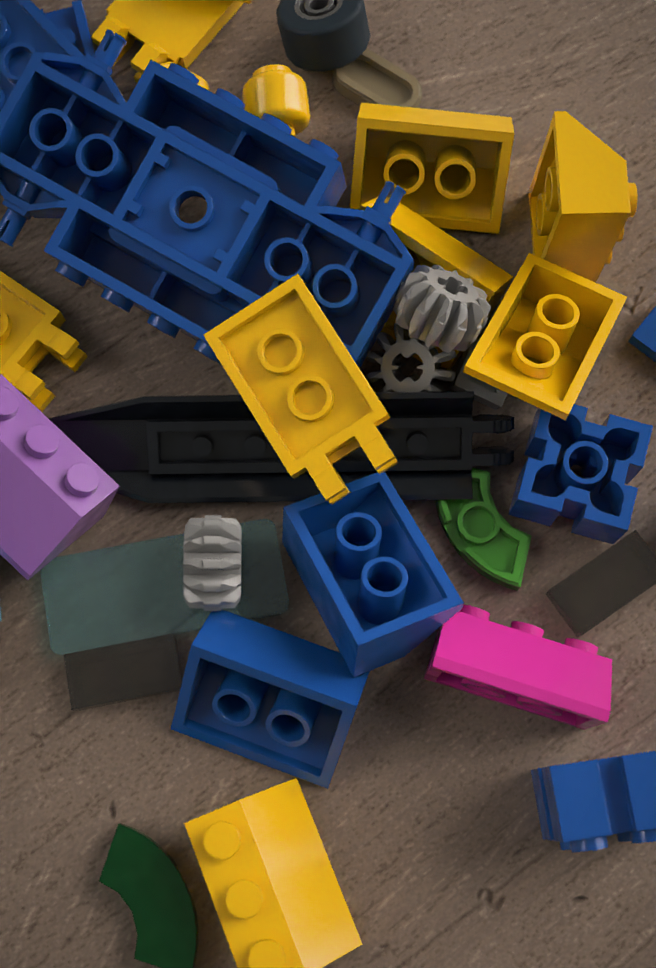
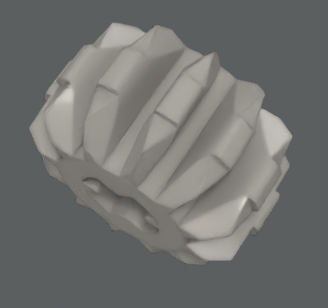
M417 265L415 270L409 273L405 282L401 283L395 296L396 302L393 310L397 314L395 322L400 327L409 330L410 338H418L424 341L427 348L433 345L439 347L443 352L450 353L453 349L466 351L470 344L475 342L488 321L487 316L491 306L486 300L487 294L485 291L473 285L474 281L471 278H464L458 275L456 270L452 272L447 271L440 265H433L431 268L426 265Z
M397 323L394 324L396 340L385 332L378 334L376 340L386 352L369 351L366 357L372 363L381 364L380 370L367 374L368 382H376L383 379L386 383L378 393L394 391L446 392L436 379L443 381L455 380L457 375L455 371L441 367V362H446L456 357L454 349L450 353H438L437 346L431 345L427 348L424 341L418 338H410L409 330L400 327ZM417 354L423 362L417 368L422 369L423 374L421 377L416 373L406 377L400 369L406 363L400 362L402 355L408 358Z
M205 515V518H190L185 525L183 596L189 608H204V611H221V608H236L240 602L241 525L236 518H222V515Z

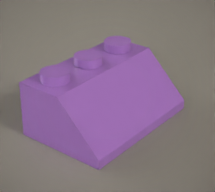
M0 374V555L23 577L29 580L104 517L120 486Z

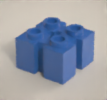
M576 404L573 405L566 421L538 408L533 419L524 453L525 456L529 457L519 473L508 515L546 526H551L559 515L574 520L571 533L614 544L629 529L638 488L625 484H628L644 466L653 426L609 414L602 425L585 421L588 408ZM573 464L582 467L581 475L585 478L578 477L572 472L571 467Z
M656 751L531 770L542 838L544 840L558 841L561 850L585 852L608 848L606 836L617 834L618 842L631 841L632 844L656 841Z

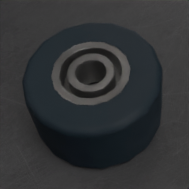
M281 0L277 7V22L287 58L296 67L314 72L339 69L355 61L367 48L370 40V31L364 0Z

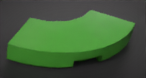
M472 468L473 499L435 500L439 520L450 543L468 565L487 579L503 587L518 591L521 587L532 536L512 527L497 511L490 493V472Z

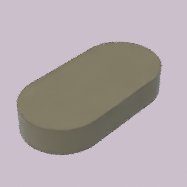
M367 48L355 61L342 68L332 70V80L336 90L359 106L362 102L412 108L421 107L422 88L419 81L408 72Z

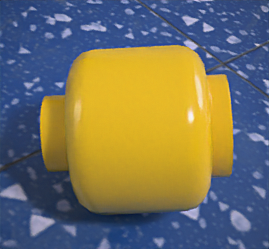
M272 64L255 70L252 77L243 86L244 110L260 119L264 113L280 119L292 129L290 135L296 138L295 135L304 131L310 121L305 81L300 75L292 72L285 65Z

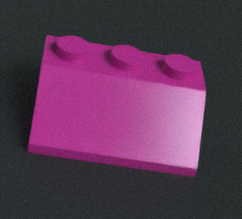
M463 604V608L438 628L423 679L582 730L608 723L611 711L612 659L597 655L599 648L596 645L573 638H566L564 644L543 638L544 630L537 626L520 621H512L511 626L507 627L489 621V612Z

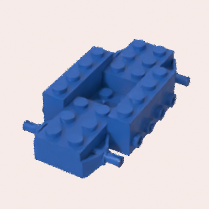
M106 30V34L93 57L87 53L84 57L50 52H33L0 111V194L4 198L2 204L7 207L0 221V241L13 247V243L26 220H30L32 216L34 218H61L43 250L59 262L55 269L57 273L82 287L89 280L104 288L101 297L128 313L133 305L150 314L147 320L148 324L173 338H176L179 331L197 341L193 349L219 364L221 363L205 339L204 334L288 279L299 274L359 369L361 368L378 334L382 331L393 311L396 302L395 296L401 283L405 282L409 273L414 269L413 257L390 226L392 222L391 217L402 197L406 194L403 188L398 185L394 188L393 182L386 181L372 208L367 206L365 210L336 207L347 185L342 164L337 160L339 155L335 150L316 139H311L306 144L290 135L292 129L283 121L270 114L264 113L260 119L243 110L245 104L238 97L224 89L217 88L215 93L197 85L199 79L194 74L175 63H171L169 68H166L150 60L128 101H126L111 75L113 73L112 67L127 41L117 33L114 34L111 30ZM197 196L206 200L207 211L200 221L196 223L181 221L179 209L186 199Z

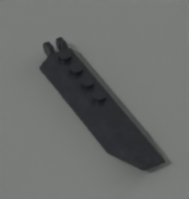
M474 391L375 393L390 416L388 420L376 428L398 461L397 464L386 470L385 473L402 500L473 499L472 466L510 465L514 462V450L508 447L491 446L472 449L473 433L501 434L508 431L511 432L514 429L515 417L503 414L472 416ZM241 395L142 396L48 418L120 486L117 494L146 503L301 501L321 493L308 471L295 479L290 476ZM359 447L333 464L345 484L377 473L362 447Z

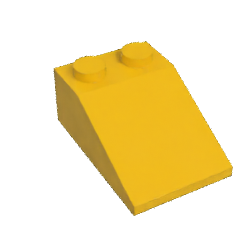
M529 253L465 364L463 373L566 421L627 297Z

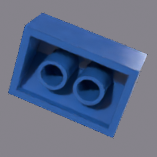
M385 471L380 475L377 472L347 483L346 486L351 493L333 505L326 501L320 493L283 507L282 543L353 678L405 657L459 612L464 604Z
M223 609L221 611H211L191 644L171 730L328 789L370 671L353 678L340 652Z

